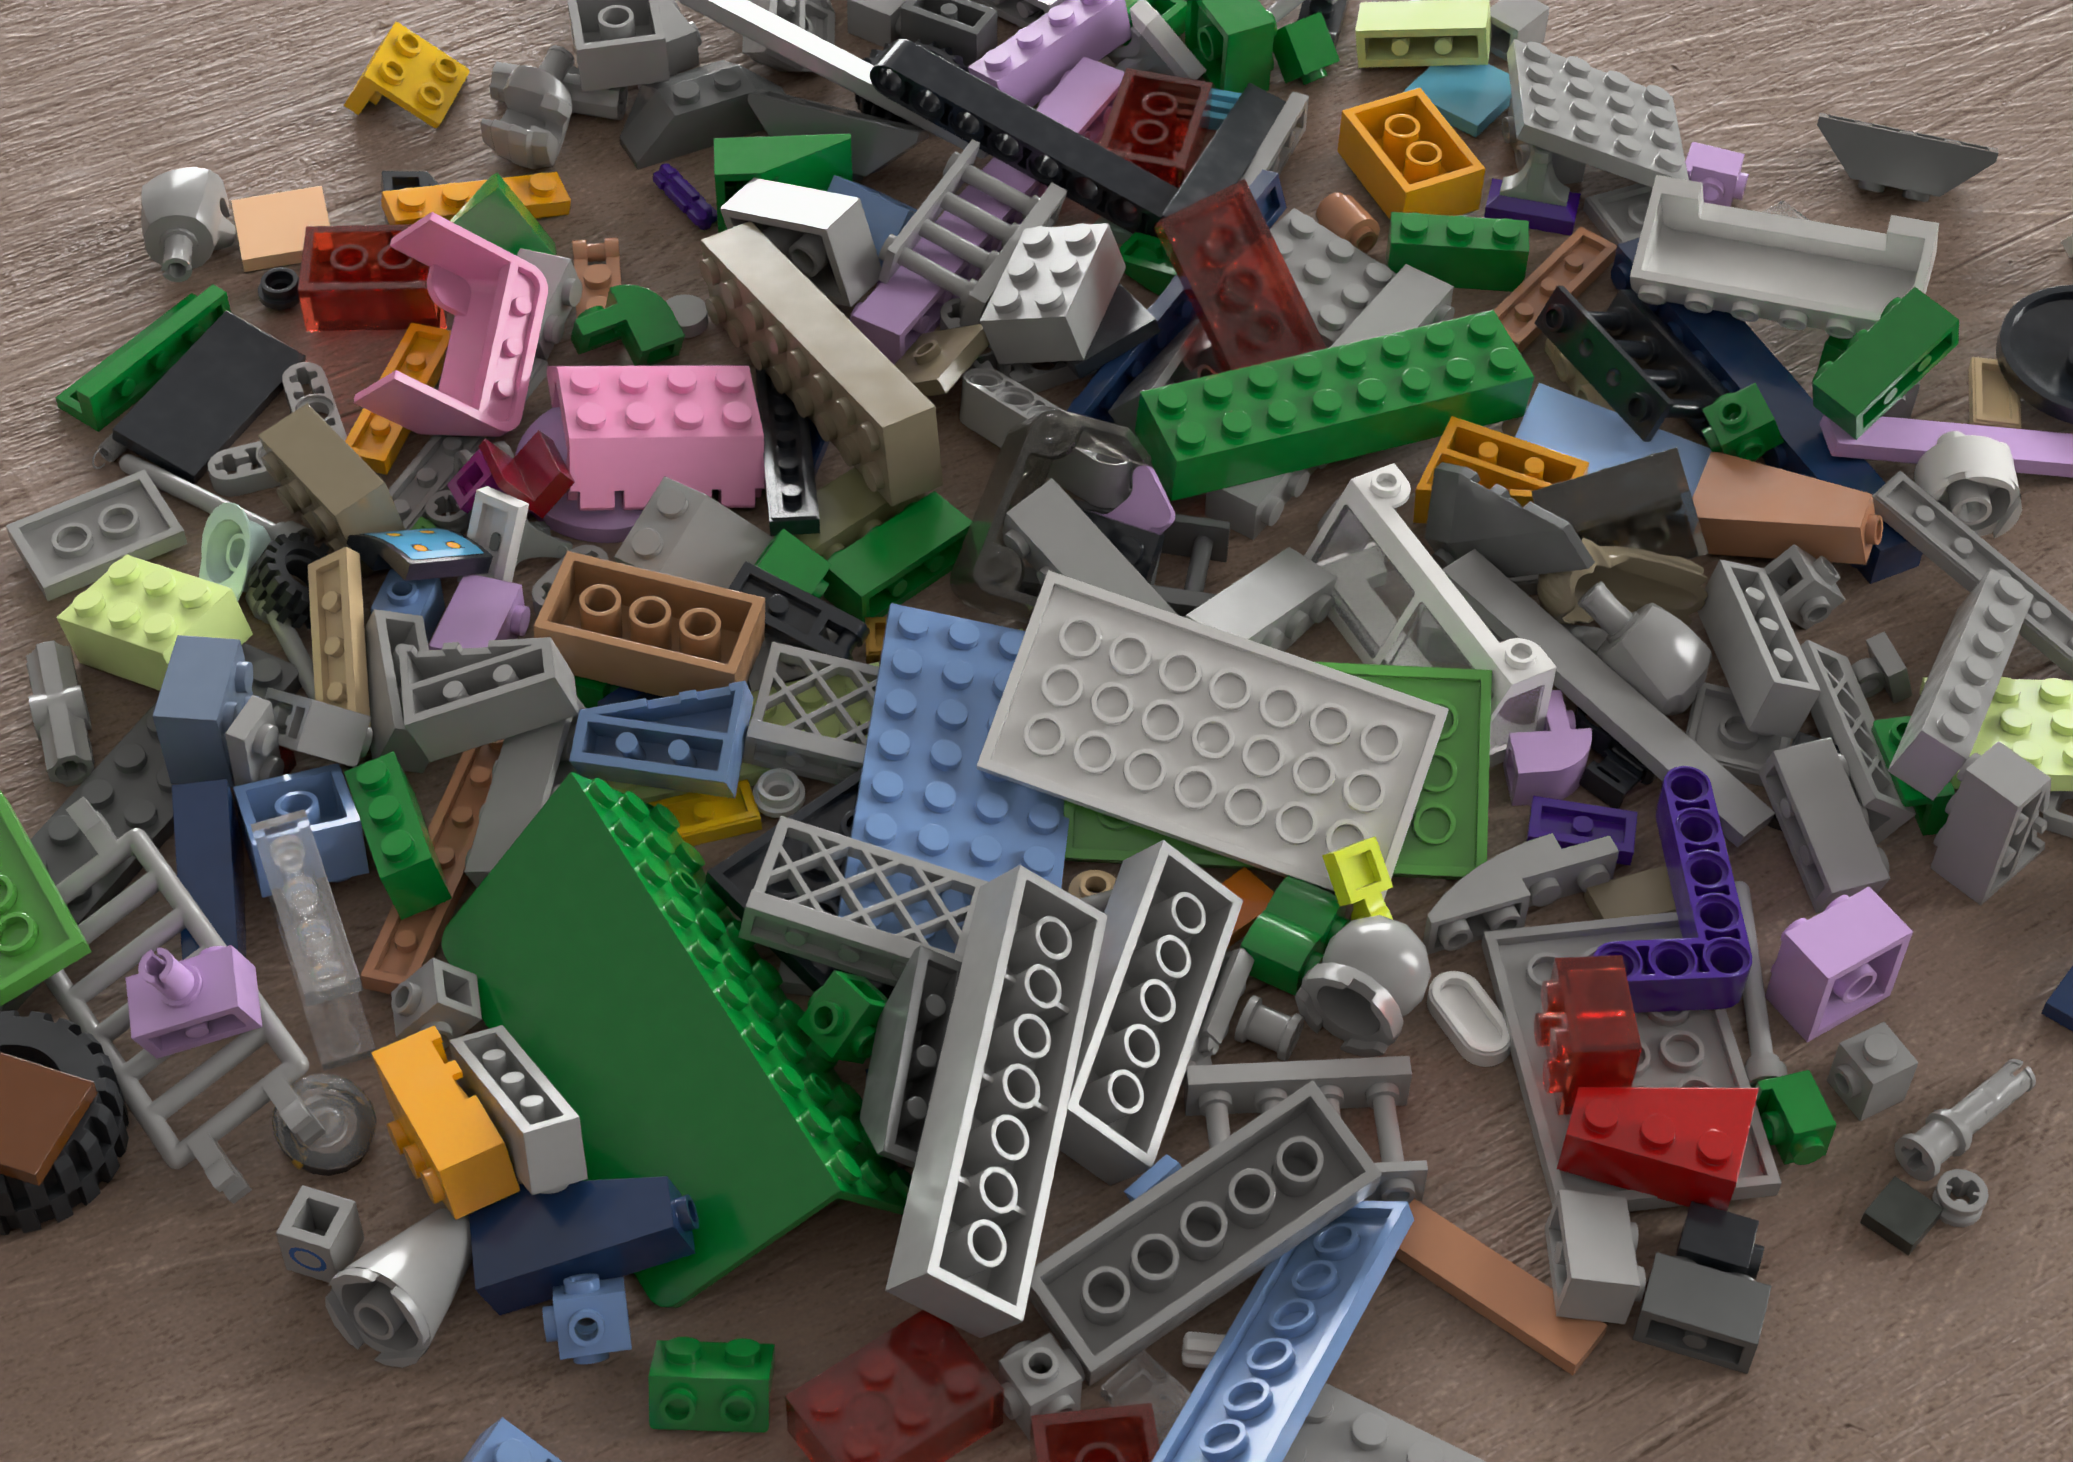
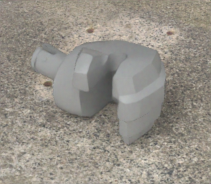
M552 45L549 47L539 68L519 65L514 69L503 90L504 100L508 108L501 120L482 119L481 121L483 142L493 149L497 155L517 166L532 170L553 167L559 155L573 109L571 95L562 84L567 72L575 63L573 55L567 49Z
M198 167L181 168L157 175L142 186L141 225L145 248L150 258L161 265V271H165L163 276L172 282L186 281L191 276L192 269L202 266L211 257L213 250L232 246L236 230L235 225L226 219V217H229V201L224 182L218 174L209 169Z
M1602 581L1592 586L1580 598L1577 604L1608 634L1606 640L1599 647L1596 653L1597 656L1666 717L1683 713L1695 700L1696 693L1705 682L1707 670L1712 659L1711 650L1685 623L1658 605L1649 603L1631 613L1614 597Z

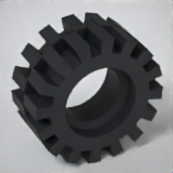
M291 533L288 538L285 534H281L275 540L272 539L251 568L249 574L252 576L249 579V587L256 588L252 594L256 601L265 600L266 603L262 609L267 614L272 610L278 613L275 620L284 624L287 618H289L293 628L300 629L305 623L307 629H311L308 564L327 556L330 547L325 543H322L320 547L315 546V538L309 535L301 541L299 533ZM291 575L301 579L308 587L297 582Z

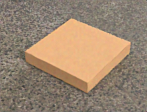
M322 186L231 200L244 272L336 257Z

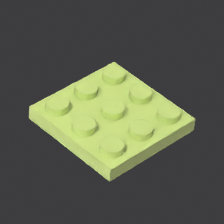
M1923 677L1921 688L1919 692L1920 695L1928 677ZM2001 677L1970 756L1974 753L1982 756L2000 741L2052 778L2050 791H2073V680L2058 678L2034 680ZM1958 772L1950 780L1954 789H1959L1961 783L1957 779Z

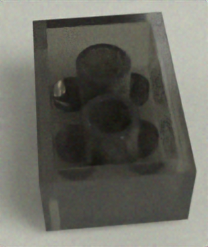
M1677 447L1531 491L1534 504L1569 522L1581 541L1585 538L1598 546L1636 548L1666 556H1679L1685 559L1708 554Z

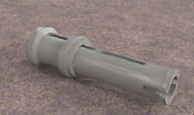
M2015 1058L2010 1059L2000 1070L1951 1109L1934 1110L1926 1118L1924 1127L1915 1134H1904L1896 1141L1894 1151L1901 1167L1917 1180H1932L1940 1172V1166L1951 1156H1961L1970 1148L1973 1134L2025 1092H2029L2035 1087L2036 1078L2032 1069L2027 1066L2018 1075L2014 1076L2013 1073L2024 1062Z

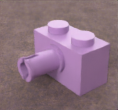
M232 945L227 947H209L202 950L198 956L177 961L167 949L157 948V955L150 950L139 962V974L126 977L131 1039L156 1059L262 1027L256 968Z

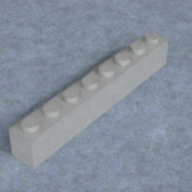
M1405 264L1331 347L1452 320L1455 313V308L1451 306L1454 286ZM1327 464L1207 492L1204 515L1214 520L1231 522L1230 529L1254 540L1267 525L1273 526L1278 521L1284 505L1292 496L1297 498L1302 494L1307 486L1309 477L1317 468L1323 469Z

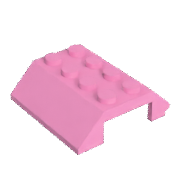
M547 366L546 373L552 407H560L567 447L566 466L575 481L566 492L567 500H577L578 497L579 511L614 510L615 491H622L623 510H644L664 476L702 492L711 498L712 489H718V502L727 508L755 507V497H761L762 489H765L764 434L749 366Z

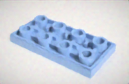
M1542 383L1538 384L1515 435L1516 438L1589 462L1586 488L1614 498L1620 503L1632 505L1658 515L1664 520L1673 521L1683 526H1686L1685 514L1709 455L1712 452L1708 447L1661 429L1657 430L1650 442H1644L1617 412Z

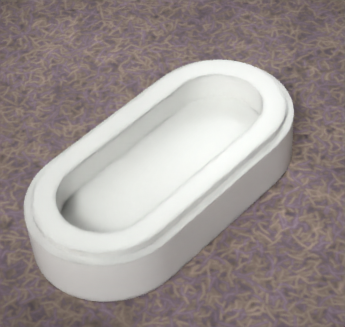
M1448 971L1436 976L1429 986L1427 1007L1432 1017L1461 1056L1468 1062L1482 1067H1490L1502 1063L1510 1054V1037L1503 1014L1474 977L1464 972Z

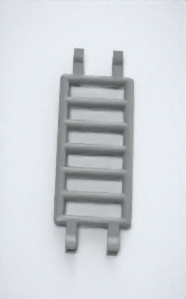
M83 796L69 806L66 811L85 834L98 854L56 885L65 904L70 903L133 854L147 872L78 925L86 942L90 944L159 891L173 910L75 985H73L63 969L44 980V982L70 1021L80 1025L82 1033L92 1034L102 1045L104 1054L109 1056L123 1100L166 1164L172 1169L179 1170L197 1158L214 1188L218 1192L223 1191L228 1200L235 1204L252 1189L217 1141L269 1101L273 1102L289 1129L294 1134L297 1133L307 1146L326 1133L323 1126L291 1085L308 1071V1059L258 990L262 1027L240 1034L156 1100H151L139 1080L171 1055L156 1059L143 1049L126 1062L112 1041L130 1028L128 1002L101 1023H99L86 1003L139 964L141 958L148 951H156L157 948H160L185 928H187L199 945V948L185 959L198 956L206 948L213 946L227 947V945L147 833L140 828H133L117 839L102 814L98 810L95 811L89 801ZM265 1043H268L282 1064L182 1141H179L166 1122V1119Z

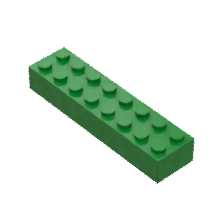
M1491 310L1140 391L1135 433L1170 501L1440 437L1443 435L1451 416L1480 426L1523 417L1535 376L1495 311Z

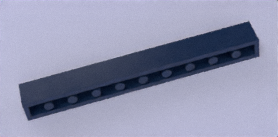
M1640 237L1617 245L1614 264L1611 268V280L1618 291L1620 289L1633 290L1630 283V274ZM1666 301L1664 304L1655 305L1644 302L1730 393H1735L1756 383L1775 418L1784 443L1766 451L1762 455L1766 465L1867 492L1872 495L1886 484L1865 459L1831 456L1819 424L1824 414L1813 406V399L1745 321L1733 317L1728 312L1712 310L1709 313H1698L1687 309L1684 304ZM1883 521V533L1880 544L1872 546L1867 563L1849 564L1857 568L1869 584L1918 567L1923 553Z

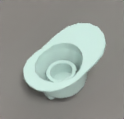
M222 503L213 510L207 519L202 535V560L199 578L232 588L238 601L242 592H247L250 588L249 579L252 575L249 573L251 568L269 545L271 538L266 529L258 523L250 521L244 509L236 503Z

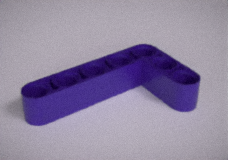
M1691 766L1674 767L1667 772L1663 780L1656 808V822L1682 938L1612 941L1598 947L1594 953L1588 976L1586 996L1596 1009L1605 1013L1730 1008L1739 1003L1742 998L1752 966L1751 948L1711 782L1708 776L1697 768Z

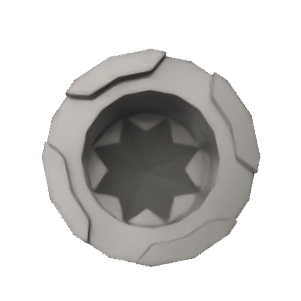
M1381 915L1350 921L1330 939L1322 963L1315 965L1304 976L1302 985L1295 996L1300 1015L1305 1016L1304 1020L1315 1033L1318 1034L1323 1026L1332 1035L1343 1040L1344 1043L1340 1049L1346 1053L1362 1057L1383 1055L1389 1045L1394 1043L1401 1034L1404 1022L1403 1017L1409 1014L1423 1000L1431 976L1426 946L1407 924Z

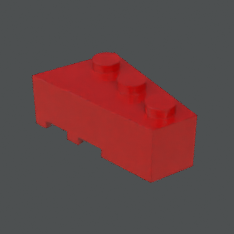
M1579 1087L1557 1169L1623 1189L1653 1195L1658 1199L1689 1207L1691 1201L1727 1211L1738 1181L1759 1088Z

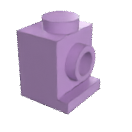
M1692 142L1685 161L1688 178L1690 181L1703 183V199L1705 203L1731 207L1733 199L1742 200L1749 174L1741 172L1745 154Z

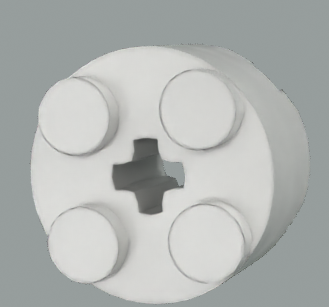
M1959 431L1947 432L1938 438L1935 446L1922 455L1915 467V483L1979 536L1993 532L1994 538H1997L2009 531L2021 515V495L2010 447L2004 442H1999L1985 436H1965V434Z

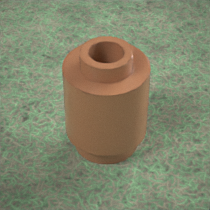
M1335 192L1325 197L1317 208L1316 217L1318 223L1340 238L1349 241L1354 247L1364 253L1369 252L1375 246L1380 233V226L1354 197L1344 195L1341 192Z

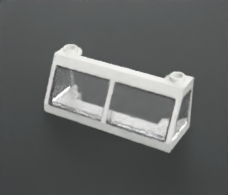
M1395 463L1352 478L1305 554L1306 558L1338 577L1330 595L1334 598V604L1328 617L1364 664L1492 670L1489 768L1504 762L1509 733L1544 731L1556 672L1555 664L1539 645L1530 640L1513 638L1499 643L1396 512L1397 507L1403 505L1409 499L1411 487L1409 481Z

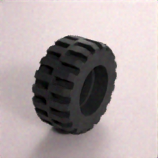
M14 1010L0 1012V1052L93 1081L97 1095L40 1186L0 1174V1235H9L10 1229L22 1228L23 1233L41 1230V1223L55 1218L57 1223L73 1216L72 1208L82 1202L87 1206L101 1193L99 1188L100 1182L109 1183L120 1167L117 1157L124 1155L129 1140L126 1130L129 1125L127 1108L109 1056L104 1054L102 1045L92 1034L82 1033L80 1025L67 1019L59 1018L54 1023L51 1014L30 1011L29 1017H22L18 1011Z

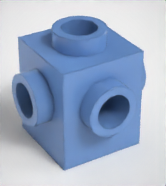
M585 1273L567 1277L563 1280L564 1285L553 1287V1305L542 1307L546 1342L558 1341L560 1360L573 1358L576 1364H593L608 1359L609 1352L632 1349L624 1277L599 1280L598 1274Z

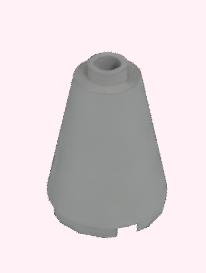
M438 1209L340 1270L328 1284V1286H331V1292L325 1297L326 1308L335 1327L352 1346L358 1350L366 1343L371 1348L381 1352L374 1360L387 1366L404 1368L418 1362L429 1349L473 1261L469 1217L465 1215L455 1220L448 1209Z

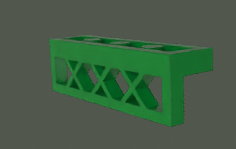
M213 284L198 296L193 293L189 294L56 396L58 408L94 430L101 431L142 399L226 310L231 313L227 292Z

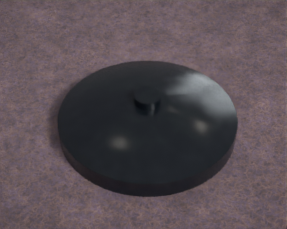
M2061 285L2031 293L2022 298L2009 310L1997 338L1996 357L2005 380L2022 399L2039 411L2070 424H2073V285Z

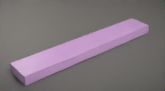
M1823 415L1819 423L1831 456L1917 464L1922 455L1937 444V440L1941 435L1951 431H1959L1965 434V436H1985L2006 443L2010 447L2016 473L2073 478V434L1882 416L1856 440L1825 415Z

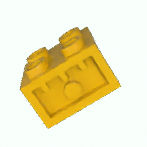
M395 21L375 51L344 106L359 115L368 101L376 105L384 95L431 127L438 128L470 71L466 66Z

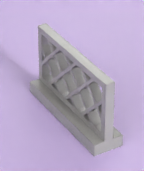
M772 642L755 709L746 735L742 762L769 769H787L795 775L833 784L840 783L861 769L867 740L865 735L868 734L870 721L857 726L845 708L864 698L872 707L879 667ZM778 661L800 665L808 677L787 687L776 672ZM836 675L850 677L858 689L837 699L825 681ZM773 686L777 692L770 695ZM815 686L827 702V705L806 714L794 696ZM782 702H785L797 719L786 726L763 721L765 711ZM835 713L848 731L837 738L821 735L814 724Z
M780 816L754 889L751 890L747 901L739 937L895 987L911 955L920 945L957 961H963L979 889L988 881ZM785 837L808 843L814 855L792 862L782 846ZM849 856L860 860L867 871L845 879L834 863V860ZM778 861L781 867L774 869L775 864ZM822 865L833 884L811 892L800 873ZM899 872L911 876L919 888L897 896L886 877ZM788 878L800 897L788 901L765 892L768 885ZM874 882L886 901L864 909L852 890ZM952 889L972 895L970 905L949 912L938 894ZM841 895L852 914L841 918L824 912L819 903ZM926 899L938 918L916 925L905 906ZM893 912L904 928V931L892 934L879 930L871 919ZM964 921L963 928L961 930L957 923ZM945 928L956 944L955 953L930 946L924 936Z

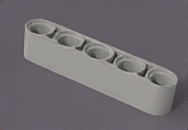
M973 368L963 374L959 414L962 424L1048 478H1053L1056 483L1094 506L1117 508L1128 498L1133 455L1127 448L999 371L989 368Z

